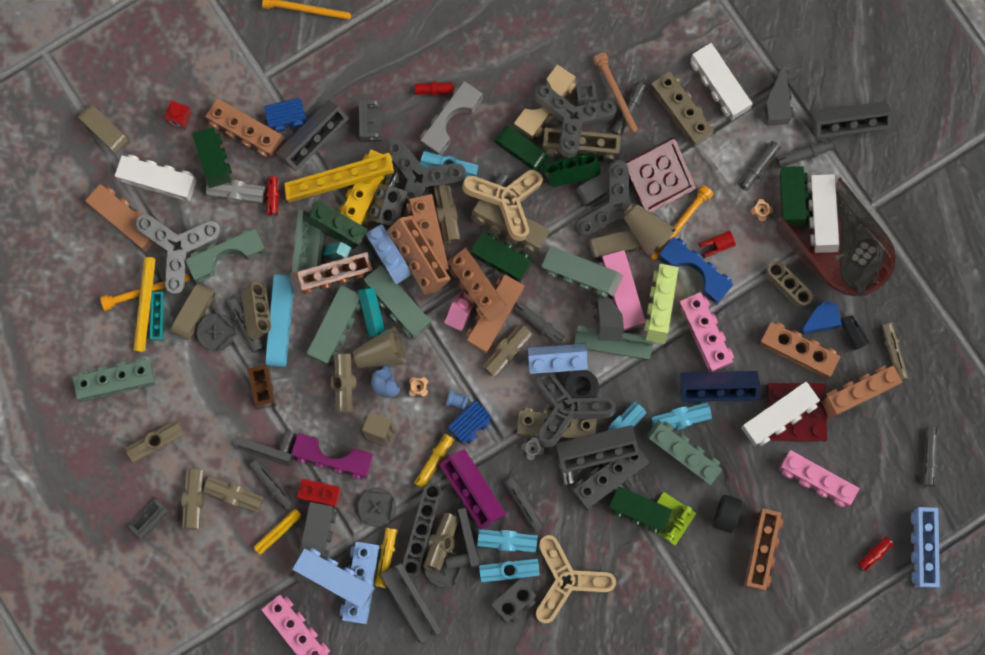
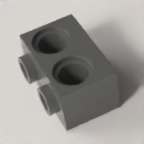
M379 184L375 192L374 205L370 210L369 221L391 227L401 217L408 191Z
M520 579L491 606L506 623L509 621L514 623L521 616L519 612L523 608L528 610L536 603L534 599L537 596ZM524 590L528 593L526 601L518 600L517 593ZM506 603L511 604L514 608L513 612L509 615L504 614L502 611V607Z

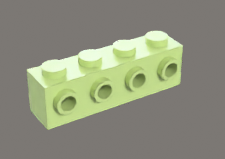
M660 264L658 271L654 270L652 281L655 282V287H651L650 298H653L652 303L648 304L647 314L650 315L649 320L646 319L644 331H647L646 341L661 344L666 342L679 267Z

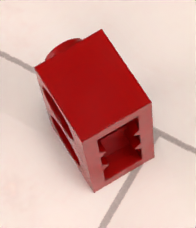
M301 479L297 498L337 508L342 489L329 484Z

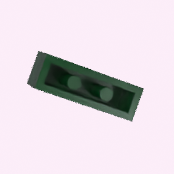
M214 127L192 133L209 188L231 182L229 174H232L230 164H225L224 161L228 158L225 148H220V145L223 144L220 133L216 134Z
M804 166L780 168L782 227L805 226L806 219H809V208H806L805 203L809 200L808 190H805V184H808V175L804 173Z
M319 200L312 205L304 220L339 242L350 246L351 249H355L360 245L368 230Z
M482 232L471 250V255L474 258L521 283L532 264L529 255L522 251L520 253L513 250L514 247L506 242L502 244L491 233L485 234Z
M618 486L609 506L610 510L613 511L612 515L621 519L623 516L631 519L630 523L639 527L641 524L648 527V531L659 534V532L664 534L673 514V509Z

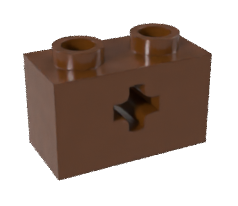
M268 365L248 368L255 407L262 409L277 406Z

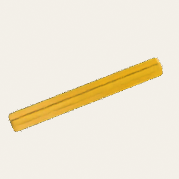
M145 257L143 264L134 351L144 352L146 346L156 261L152 257Z

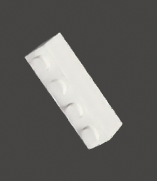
M712 43L692 54L690 62L692 68L700 73L702 83L710 88L713 99L720 103L722 106L721 110L726 117H729L732 121L751 109L752 102Z
M122 155L115 173V178L119 182L188 202L191 200L197 182L193 174L188 171L182 170V172H178L171 166H157V163L150 160L143 162L133 155H128V157Z
M835 174L811 175V182L807 184L808 194H811L812 200H808L809 211H812L813 217L809 218L810 229L813 228L814 235L810 236L811 246L815 247V253L838 252L839 234Z
M806 381L744 424L741 429L754 447L758 444L763 446L770 441L769 436L774 433L779 435L785 431V425L789 422L793 425L802 419L800 416L802 413L807 411L809 414L817 408L816 404L820 399Z

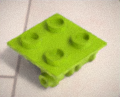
M663 492L657 503L673 509V514L664 534L659 532L658 535L676 546L697 513L692 511L691 507L683 505Z

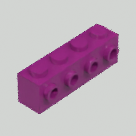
M465 449L450 455L439 464L480 530L506 515Z

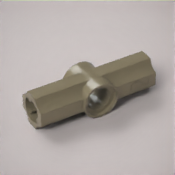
M446 184L434 187L444 243H456L460 241V234L451 187Z
M519 324L507 339L504 338L500 342L493 355L482 367L495 378L505 365L518 355L520 348L532 336V333L524 325Z
M351 353L334 354L335 375L332 376L330 384L332 390L335 391L336 412H352V390L356 387V378L351 371Z
M175 420L155 432H150L145 438L125 449L131 461L136 463L153 452L162 450L164 446L184 436L185 433L178 420ZM154 437H159L160 439L157 446L151 445V440Z
M186 470L185 490L182 493L183 529H200L201 509L204 505V492L202 491L203 470Z
M210 476L203 490L204 493L220 498L223 502L236 507L241 506L256 513L261 509L264 497L246 491L241 486L230 482L228 484Z
M444 513L436 534H432L429 537L428 546L430 550L423 565L426 570L438 573L446 553L453 550V535L460 520L457 516Z

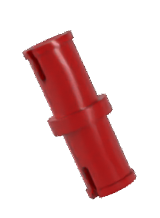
M432 81V83H415L416 95L432 94L437 96V94H453L454 91L453 82L436 83V81Z
M269 176L266 178V215L273 216L274 213V216H277L278 199H280V194L278 193L279 178L271 176L272 179H270Z
M885 536L874 548L871 547L869 549L870 552L857 564L867 572L878 560L883 559L882 556L894 546V543Z

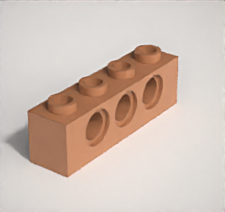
M770 322L759 346L827 380L831 377L841 357L837 355V351L828 347L825 349L819 346V342L813 339L807 340L802 337L801 333L795 330L791 332L785 329V326L779 322ZM779 336H784L787 339L786 345L778 341ZM796 345H802L805 352L798 353ZM813 354H820L822 361L816 362Z

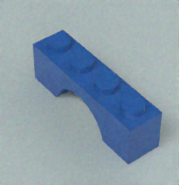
M673 237L660 252L658 259L665 265L675 267L688 266L697 270L704 282L702 294L718 305L732 288V280L727 275H721L717 272V268L712 263L703 261L701 259L702 256L698 252L689 250L683 240Z

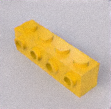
M371 149L369 154L364 155L363 160L382 154ZM385 175L356 183L353 188L350 187L346 194L348 199L345 205L342 204L338 212L363 226L375 201V192L379 184H383Z

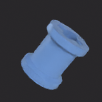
M451 389L446 406L449 407L451 405L464 411L470 395L463 396Z

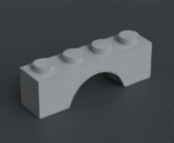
M465 81L462 85H458L453 91L454 96L451 100H446L442 106L443 111L440 115H435L431 121L432 126L429 130L425 129L420 136L421 146L431 153L442 156L450 145V137L446 132L448 121L459 113L472 114L483 100V93Z

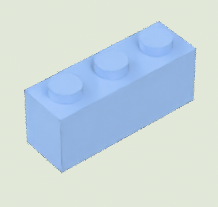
M382 224L365 233L395 284L412 275Z
M585 344L528 348L530 374L588 370Z

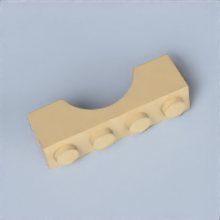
M557 64L546 79V85L564 98L567 93L571 94L576 87V77ZM544 107L536 110L524 109L515 121L514 129L533 141L535 137H540L544 131L542 127L546 122L550 123L554 115Z

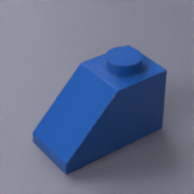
M831 301L819 303L820 306H817L800 333L804 335L839 328L842 324L837 303H831Z

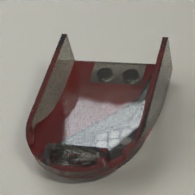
M840 177L835 185L839 234L838 252L815 253V247L811 246L810 236L814 235L813 228L810 229L809 219H806L805 226L789 227L781 217L778 219L776 230L797 256L831 288L849 296H865L881 289L890 279L895 267V249L887 234ZM809 211V218L813 217L812 211Z

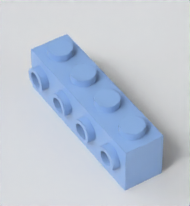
M918 507L913 509L911 513V524H914V532L911 533V543L914 544V552L911 554V562L914 564V571L911 577L912 583H915V588L940 587L938 508Z
M356 542L355 546L351 547L350 557L353 558L352 565H348V568L356 572L354 575L356 578L361 580L362 577H365L372 581L371 586H373L380 546ZM372 595L364 609L346 600L345 605L342 604L340 609V616H343L342 620L367 625Z
M304 548L292 570L364 609L375 589L371 586L373 582L365 577H362L361 580L354 576L356 572L347 567L344 570L337 567L338 562L329 557L327 560L319 557L321 553L313 548H310L309 551Z

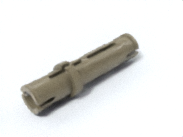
M893 323L884 324L881 326L885 338L884 345L885 347L887 346L892 366L894 365L901 380L907 379L909 377L898 343L900 341L896 337Z

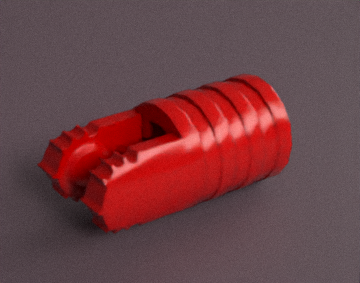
M730 230L698 243L699 247H706L710 244L714 245L713 249L702 254L703 258L736 246Z

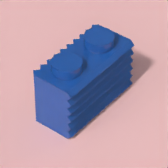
M301 97L264 106L269 128L278 133L285 131V128L288 127L300 128L307 122Z
M475 400L447 428L463 445L466 443L471 444L477 438L476 433L480 429L484 431L490 426L492 417Z

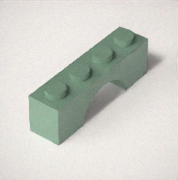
M251 228L246 229L237 237L231 236L226 238L224 243L210 245L206 248V251L201 253L195 252L189 255L186 262L195 282L198 284L214 277L217 262L227 254L237 253L245 256L248 260H252L267 253L256 228L253 230Z

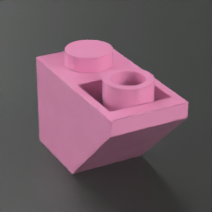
M462 289L452 303L444 322L460 331L465 327L476 303L473 305L467 298L468 291L464 292Z

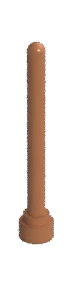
M599 53L593 57V62L596 67L602 70L630 131L636 133L638 128L608 67L609 58L606 53Z

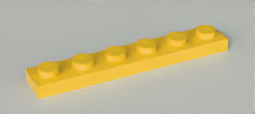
M386 153L284 183L286 200L290 203L394 173L392 156Z

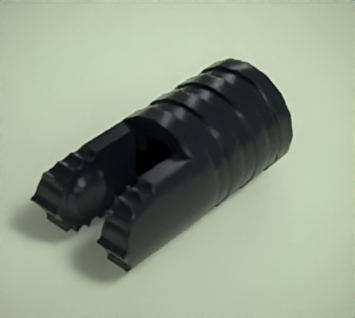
M854 316L842 318V327L854 351L870 343Z

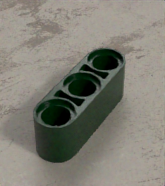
M505 125L494 140L499 147L537 172L549 158L545 151L507 125Z
M586 153L550 162L545 165L544 172L551 187H558L595 178L600 175L601 167L595 153Z

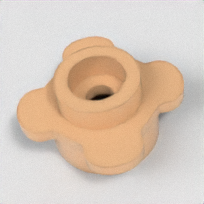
M759 199L756 206L750 209L752 215H756L759 221L764 222L768 214L773 212V208L763 199Z
M412 377L409 380L411 384L409 394L411 396L421 395L424 397L428 394L426 390L428 380L426 378Z

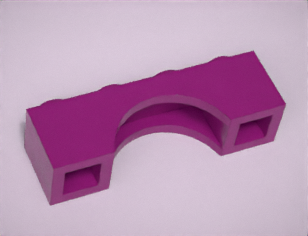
M298 433L292 451V456L296 458V462L306 464L308 461L314 463V467L324 470L325 467L333 468L332 472L341 475L347 472L351 474L352 478L362 480L363 477L368 478L374 458L372 453L353 449L344 458H329L321 452L317 438Z

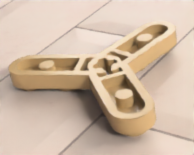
M529 170L509 186L503 187L475 176H468L462 184V189L469 196L500 206L510 236L514 240L522 241L529 234V226L520 202L541 186L543 178L539 172Z
M550 535L544 536L539 543L540 551L555 578V582L536 611V617L541 623L548 624L555 619L572 591L610 592L615 588L616 579L611 573L573 571L558 540ZM570 575L572 584H567L563 590L560 589L564 582L562 577Z

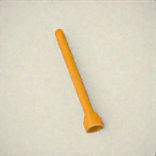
M282 0L262 1L263 9L270 10V8L279 7L346 20L351 18V14L344 11Z
M701 185L697 190V198L673 226L676 231L661 248L654 250L655 253L650 256L652 260L658 258L660 252L677 235L701 203L713 196L714 193L711 189Z
M185 274L184 282H187L191 279L189 274ZM164 281L153 284L152 292L165 289ZM141 288L114 297L112 295L101 296L100 300L104 311L111 310L117 303L140 297Z

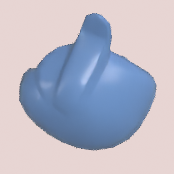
M383 366L382 370H377L373 373L371 386L376 394L383 397H394L399 393L400 386L395 383L394 376L389 371V366Z

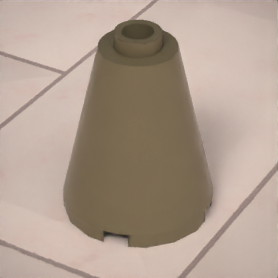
M631 204L624 211L626 223L649 257L655 253L654 250L656 248H661L676 231L672 225L638 204L635 206Z
M395 327L389 328L353 350V355H351L353 365H357L358 368L405 364L406 361L403 359H406V352L402 339H398L395 335L398 333Z

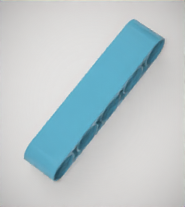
M275 274L273 280L270 310L271 329L268 332L266 365L272 367H286L294 293L290 275Z

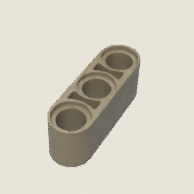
M92 104L87 106L77 116L115 154L129 141Z
M632 230L597 237L588 241L592 260H600L602 256L625 250L626 254L643 250Z
M773 261L769 264L765 272L767 279L797 308L807 307L813 297L811 291L783 263ZM773 267L777 268L780 274L773 275L770 269ZM784 282H792L793 288H786ZM798 295H805L807 302L799 301Z
M255 281L242 291V302L247 334L252 339H259L270 331L271 320L266 287L262 282Z
M199 283L196 284L174 321L171 332L189 340L212 303L215 292Z

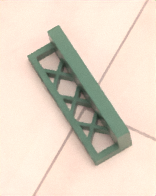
M298 210L292 273L321 265L324 232L307 222L304 224V217L306 218L308 214L305 210Z
M580 325L577 327L575 344H585L586 350L643 360H650L653 342L646 341V336L628 333L622 334L621 341L598 340L597 332H594V328Z

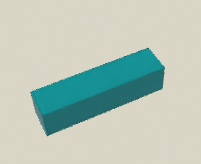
M342 242L327 244L322 255L331 260L347 258L351 247Z
M366 287L360 289L358 294L369 337L377 336L384 332L385 329L375 288Z
M152 292L150 340L164 341L165 293Z

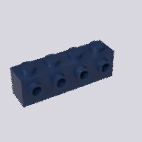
M758 371L680 373L679 388L682 402L759 400L760 381Z

